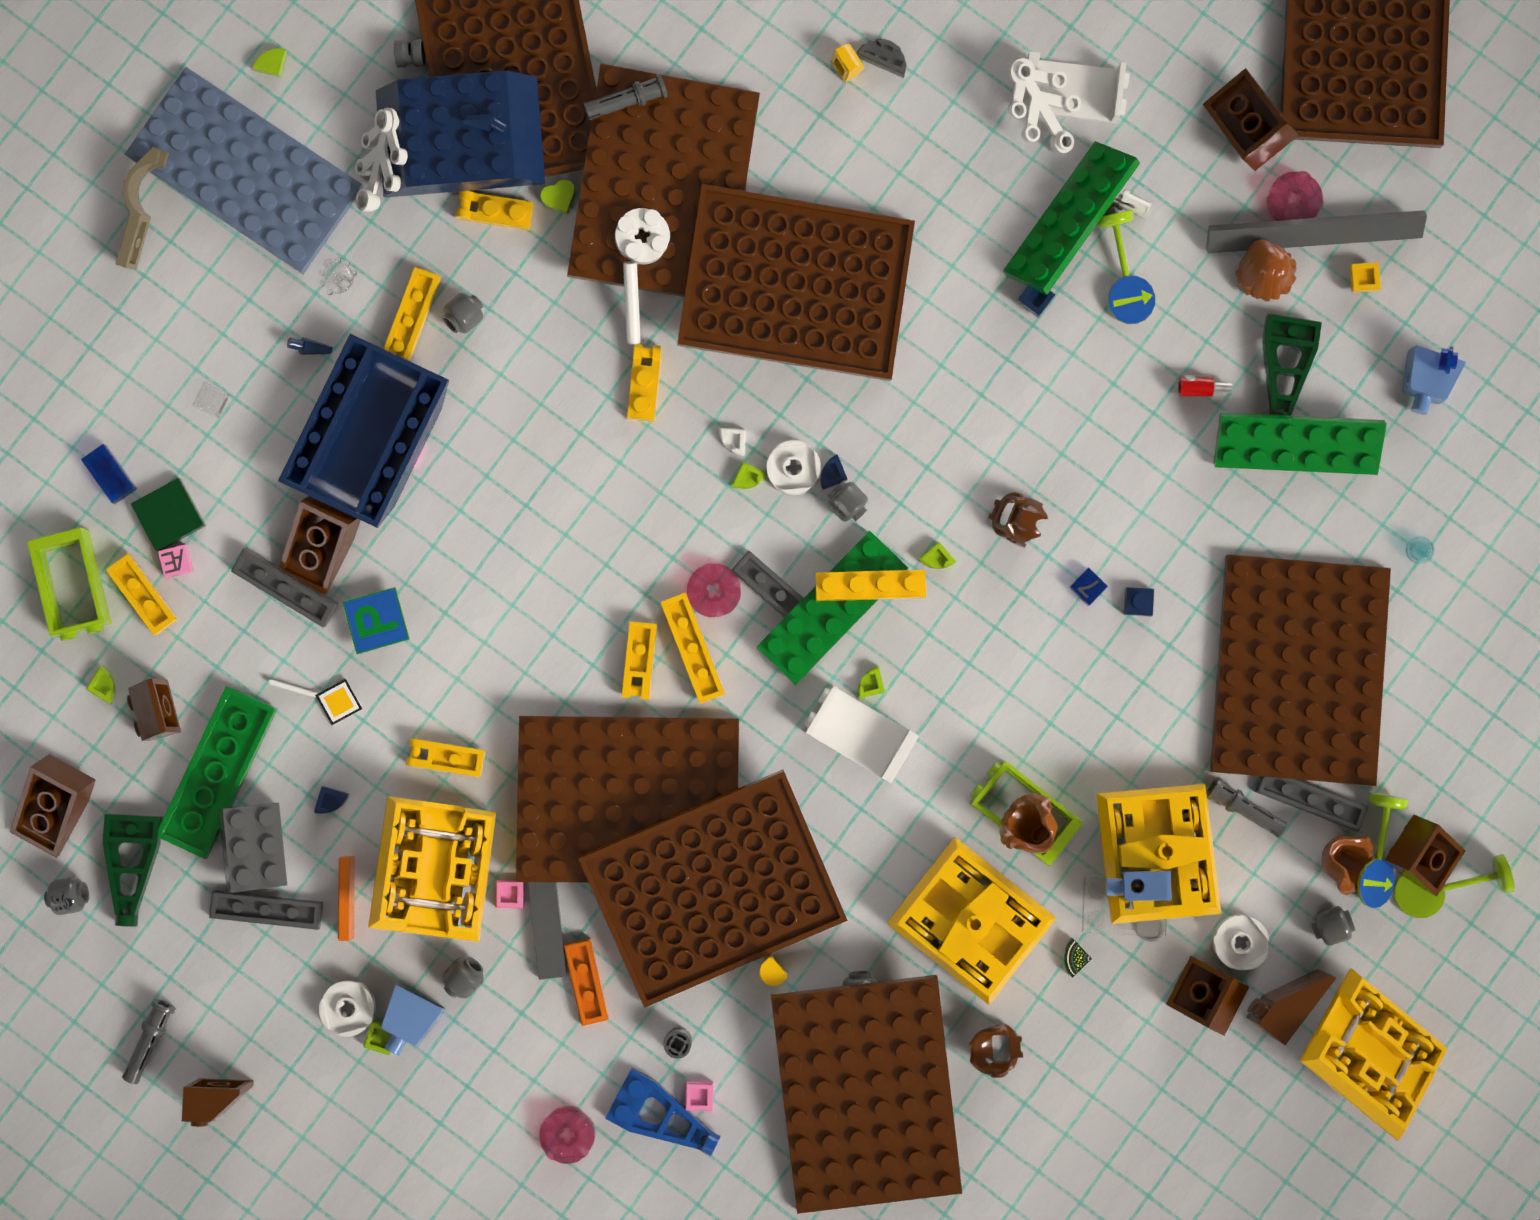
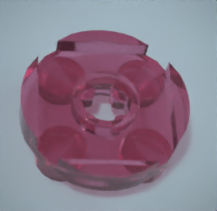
M1306 171L1288 172L1281 175L1272 184L1267 196L1269 213L1276 221L1315 218L1323 206L1321 187ZM1291 193L1301 197L1300 205L1297 206L1295 202L1290 204L1288 199L1291 198Z
M709 563L698 568L691 575L687 584V597L693 609L700 615L708 618L722 617L731 613L737 607L741 598V584L737 575L729 567L722 564ZM715 583L719 584V591L722 592L721 595H715L713 598H710L707 587L709 585L714 586Z
M562 1106L552 1111L545 1118L539 1133L540 1144L546 1156L563 1164L575 1163L586 1157L594 1144L596 1136L595 1126L591 1118L582 1112L581 1109L574 1106ZM566 1127L569 1128L570 1132H575V1137H572L570 1142H565V1139L560 1137V1133H563Z

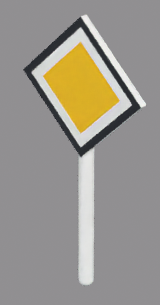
M271 679L268 681L269 685L317 698L331 725L363 709L347 679L320 693Z

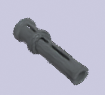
M657 74L654 79L642 83L639 81L634 82L631 88L584 103V107L589 120L631 105L638 104L639 106H644L647 101L659 97L667 98L668 94L661 74Z
M1219 777L1214 779L1206 792L1208 800L1214 799L1224 805L1225 810L1228 812L1235 811L1278 838L1287 827L1286 821L1274 816L1245 798L1241 790H1234L1222 783V779Z
M153 999L151 1003V1012L147 1020L143 1021L141 1025L143 1032L121 1077L128 1083H139L158 1038L162 1037L166 1032L165 1025L170 1014H174L176 1010L175 1006L166 1001Z

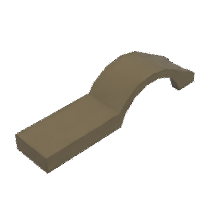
M152 147L129 170L124 180L123 197L126 207L130 210L116 265L134 270L137 269L151 216L144 211L139 201L140 184L147 173L156 168L166 166L169 156L168 152Z

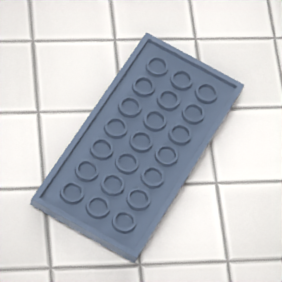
M187 67L184 68L125 152V155L136 163L152 147L168 152L169 156L166 166L150 171L152 174L303 275L356 200L357 193L364 188L360 182Z

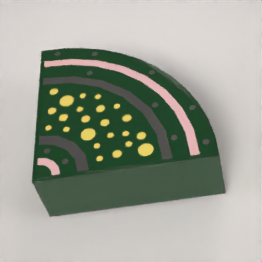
M1071 938L1065 948L1064 963L1068 974L1073 978L1092 958Z

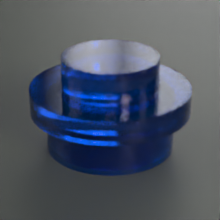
M1449 346V349L1441 348L1438 370L1445 371V374H1449L1450 369H1456L1458 353L1453 352V346Z

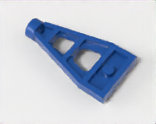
M631 1068L605 1117L606 1120L629 1132L695 1148L709 1156L712 1155L721 1137L709 1130L690 1111H687L656 1080L634 1068ZM653 1097L665 1107L666 1116L661 1123L653 1124L641 1120L639 1113L646 1099ZM677 1114L689 1122L690 1130L688 1134L681 1136L667 1129V1124L672 1115ZM706 1135L707 1139L705 1143L702 1144L701 1137Z

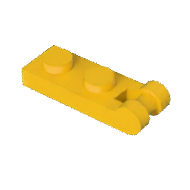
M471 191L459 192L460 206L456 209L455 218L463 221L530 231L534 211L533 202L478 194ZM471 203L478 204L477 212L470 211Z
M643 344L634 345L627 419L655 422L662 346L654 345L653 348L643 347ZM642 358H651L652 366L642 365Z
M629 622L622 698L638 696L641 697V700L650 699L657 624ZM632 678H643L642 686L632 685Z
M410 738L409 740L411 751L410 756L406 758L405 765L474 777H481L486 750ZM422 748L429 749L427 760L420 759Z

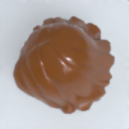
M1263 239L1254 241L1235 271V275L1238 277L1237 285L1242 288L1246 295H1251L1256 299L1261 298L1264 301H1270V299L1278 300L1281 294H1288L1290 292L1291 285L1294 284L1297 278L1294 275L1296 272V261L1291 259L1292 255L1290 253H1287L1285 249Z
M1031 793L1017 798L1004 813V818H1002V828L999 830L1001 843L1009 849L1015 848L1034 854L1049 851L1054 844V837L1058 829L1057 822L1051 813L1050 799L1038 793Z
M1339 836L1325 845L1322 852L1321 867L1337 883L1341 894L1348 895L1356 892L1360 872L1373 857L1372 852L1375 848L1372 840L1368 836L1364 838Z

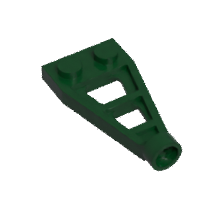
M1274 314L1266 315L1262 347L1270 409L1269 415L1291 416L1319 347L1322 322ZM1280 345L1295 347L1301 350V357L1295 368L1280 366L1277 356V348ZM1278 374L1294 377V384L1290 395L1277 392ZM1278 409H1283V410L1285 411V413H1283V412H1277V410H1278Z
M105 814L103 847L115 913V926H138L140 905L161 844V839L158 838V830L163 817ZM123 843H138L143 847L140 863L134 868L125 867L120 861L119 847ZM129 873L138 876L136 890L133 895L122 894L120 888L121 874ZM123 910H129L130 914H123Z

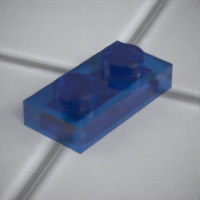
M100 445L81 459L111 503L117 504L137 489L107 445Z

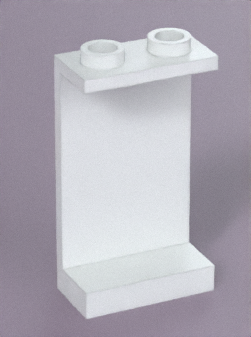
M1029 51L1027 59L1033 63L1035 70L1051 74L1063 72L1067 77V84L1060 89H1052L1049 84L1035 82L1040 91L1063 97L1076 95L1080 99V108L1071 113L1065 112L1063 108L1049 105L1056 117L1116 124L1120 115L1125 114L1127 100L1122 99L1123 89L1128 87L1130 75L1125 72L1126 63L1121 62L1118 69L1039 60V52ZM1058 76L1055 77V82L1057 85L1060 84V78ZM1025 89L1022 103L1025 104L1026 113H1028L1030 96ZM1070 99V100H1069V106H1070V108H1073L1074 103H1073V101Z
M833 686L831 690L825 688L818 700L822 704L817 714L812 711L804 724L808 728L805 733L885 781L892 783L919 736L839 690L838 687Z

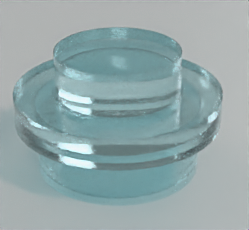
M1422 536L1412 538L1406 546L1407 557L1417 564L1428 562L1434 555L1433 543L1428 538Z

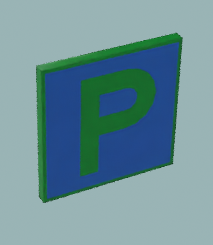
M396 587L342 602L357 655L410 640Z

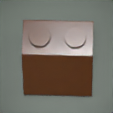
M151 678L128 688L130 694L127 696L128 705L134 711L136 717L134 722L135 732L138 737H141L142 741H152L181 733L168 680Z
M1413 814L1396 843L1390 849L1385 861L1402 876L1432 895L1438 896L1466 850L1439 824Z
M1190 956L1166 1005L1225 1036L1249 986Z
M198 1078L183 1087L182 1122H191L190 1126L194 1127L208 1126V1123L215 1121L217 1117L225 1113L254 1085V1080Z

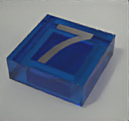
M1089 567L1069 586L1087 606H1090L1108 587Z

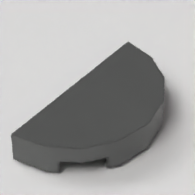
M880 38L876 41H870L867 44H863L856 53L859 59L902 78L905 76L907 67L905 56L901 52V48L890 40Z

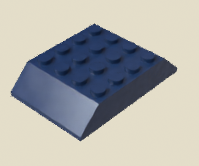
M494 71L399 79L375 90L377 112L387 107L393 108L399 118V126L395 131L399 147L407 151V161L404 165L391 163L393 175H398L401 179V187L397 192L387 191L384 188L382 173L384 198L546 184L537 77L511 71ZM497 113V119L507 124L508 127L502 135L494 129L486 131L462 123L468 115ZM388 144L387 150H388L389 159H390V153H391V151H390V147H389V144Z
M350 333L278 481L378 528L395 507L442 410L450 380Z

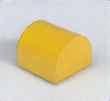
M845 44L835 49L831 62L843 81H849L864 69L863 63L850 44Z
M769 954L760 965V977L765 984L778 986L788 979V973L773 955Z

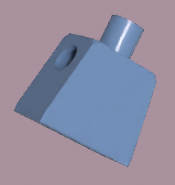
M1418 345L1409 349L1406 358L1402 392L1415 397L1411 411L1427 415L1430 403L1440 404L1446 401L1466 361Z
M1171 871L1123 872V878L1106 879L1107 896L1123 895L1124 901L1172 900ZM1141 882L1143 886L1142 891H1132L1131 883Z
M396 985L381 1029L391 1033L384 1049L399 1056L406 1042L418 1046L444 1013L445 1008L401 985Z

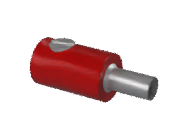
M1186 375L1180 376L1178 381L1179 397H1213L1214 392H1232V382H1214L1213 377Z

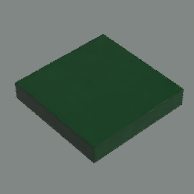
M180 478L131 503L133 510L157 552L206 526Z

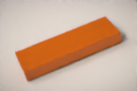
M342 856L339 858L338 939L339 941H349L354 939L355 856Z
M591 938L564 944L581 1026L609 1020Z

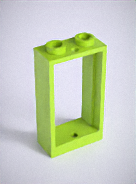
M79 527L27 541L51 637L67 641L77 638V633L87 631V634L104 631L103 626L112 624L89 530ZM80 544L98 618L64 627L46 552Z
M1003 760L1000 764L996 761L986 773L989 778L984 785L979 783L969 796L973 799L969 804L999 828H1002V820L980 802L1005 771L1032 793L1048 797L1052 809L1067 821L1054 837V844L1049 851L1032 854L1046 865L1051 866L1084 823L1007 761Z

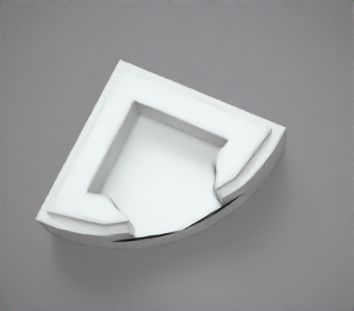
M719 428L720 439L725 448L734 455L745 457L746 429Z

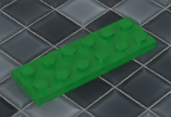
M1095 141L1004 268L1003 272L1006 276L1047 295L1139 166L1140 162L1137 157Z
M1220 412L1213 464L1217 468L1378 475L1387 423L1385 420Z
M869 530L830 572L908 570L909 568ZM814 587L756 648L796 685L878 600L816 601V587Z
M225 687L159 826L158 838L203 859L208 858L221 831L219 809L232 808L278 710L277 708L232 687Z

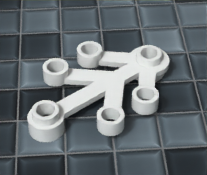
M1025 58L1015 60L1009 69V78L1015 85L1012 102L1008 107V115L1012 119H1020L1025 116L1027 109L1022 102L1026 89L1030 96L1026 124L1021 133L1022 139L1028 143L1039 139L1040 130L1037 127L1040 113L1052 134L1050 139L1052 151L1057 154L1071 151L1074 146V138L1069 132L1063 131L1049 105L1063 108L1065 112L1071 113L1080 108V99L1076 95L1063 97L1040 91L1035 83L1049 84L1052 89H1060L1067 84L1066 75L1063 72L1051 74L1035 70L1033 63ZM1022 67L1026 71L1025 77L1021 74ZM1056 76L1060 78L1059 85H1057L1055 82ZM1070 99H1071V100L1073 101V103H1074L1073 108H1070V106H1069V100H1070ZM1015 106H1018L1020 109L1019 115H1016L1014 112ZM1029 129L1034 133L1032 139L1028 136ZM1063 137H1065L1067 142L1066 147L1062 144Z
M393 108L380 109L375 115V127L369 132H365L361 139L362 147L371 151L364 158L358 159L355 165V171L358 175H370L368 188L361 189L356 196V206L360 211L373 212L379 208L380 197L376 192L381 171L384 177V188L387 191L397 192L401 187V179L398 175H393L391 163L404 165L407 161V151L399 147L395 131L399 126V118ZM388 144H389L390 151H391V153H390V159H389V154H388V150H387Z

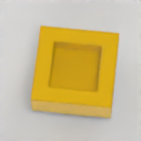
M1379 262L1351 264L1349 266L1351 293L1374 292L1381 289Z

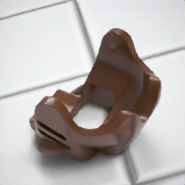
M1017 492L1006 494L1001 500L995 499L994 509L989 514L988 519L992 520V528L997 535L1005 537L1008 541L1023 548L1027 545L1025 542L1041 536L1036 527V522L1041 519H1048L1042 507L1043 503L1023 497L1021 493ZM1007 503H1014L1007 523L1001 525L1000 519Z
M998 1024L995 1027H988L979 1031L969 1042L971 1049L970 1063L977 1070L992 1078L1005 1077L1015 1067L1018 1058H1023L1020 1044L1022 1036H1016L1015 1031L1006 1024ZM1007 1035L1009 1037L1010 1060L994 1061L992 1036Z

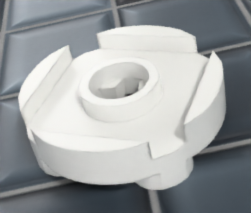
M638 208L627 212L620 218L615 231V243L619 252L629 260L642 265L657 261L666 251L670 240V231L665 219L660 216L659 212L653 209ZM639 230H644V232L650 234L647 237L646 243H642L640 239H635V235L638 234Z
M789 440L779 444L770 454L766 466L768 479L774 488L787 495H801L812 489L821 472L818 454L806 443L798 440ZM790 461H796V465H801L802 469L797 471V475H792L791 471H786V467L790 466Z
M1242 914L1229 916L1221 921L1211 938L1217 958L1225 966L1232 969L1252 970L1261 965L1268 954L1269 935L1266 928L1258 920ZM1237 936L1241 938L1247 937L1248 940L1245 942L1247 947L1244 950L1240 947L1235 948L1234 944L1236 943L1235 938Z
M343 980L330 986L319 1005V1014L324 1026L343 1037L354 1036L364 1031L374 1020L376 1013V1000L372 991L365 983L354 980ZM346 1000L355 1006L351 1016H348L347 1012L341 1011V1007L345 1005Z

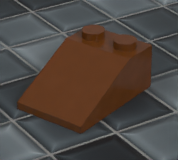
M1246 68L1203 103V106L1237 153L1254 171L1299 136L1283 113Z
M307 496L299 503L279 567L326 595L355 539L361 520Z
M48 754L29 769L10 833L57 858L89 802L96 779Z
M1316 969L1262 995L1260 999L1256 998L1248 1007L1247 1011L1249 1013L1246 1018L1270 1037L1286 1045L1336 978L1329 973Z

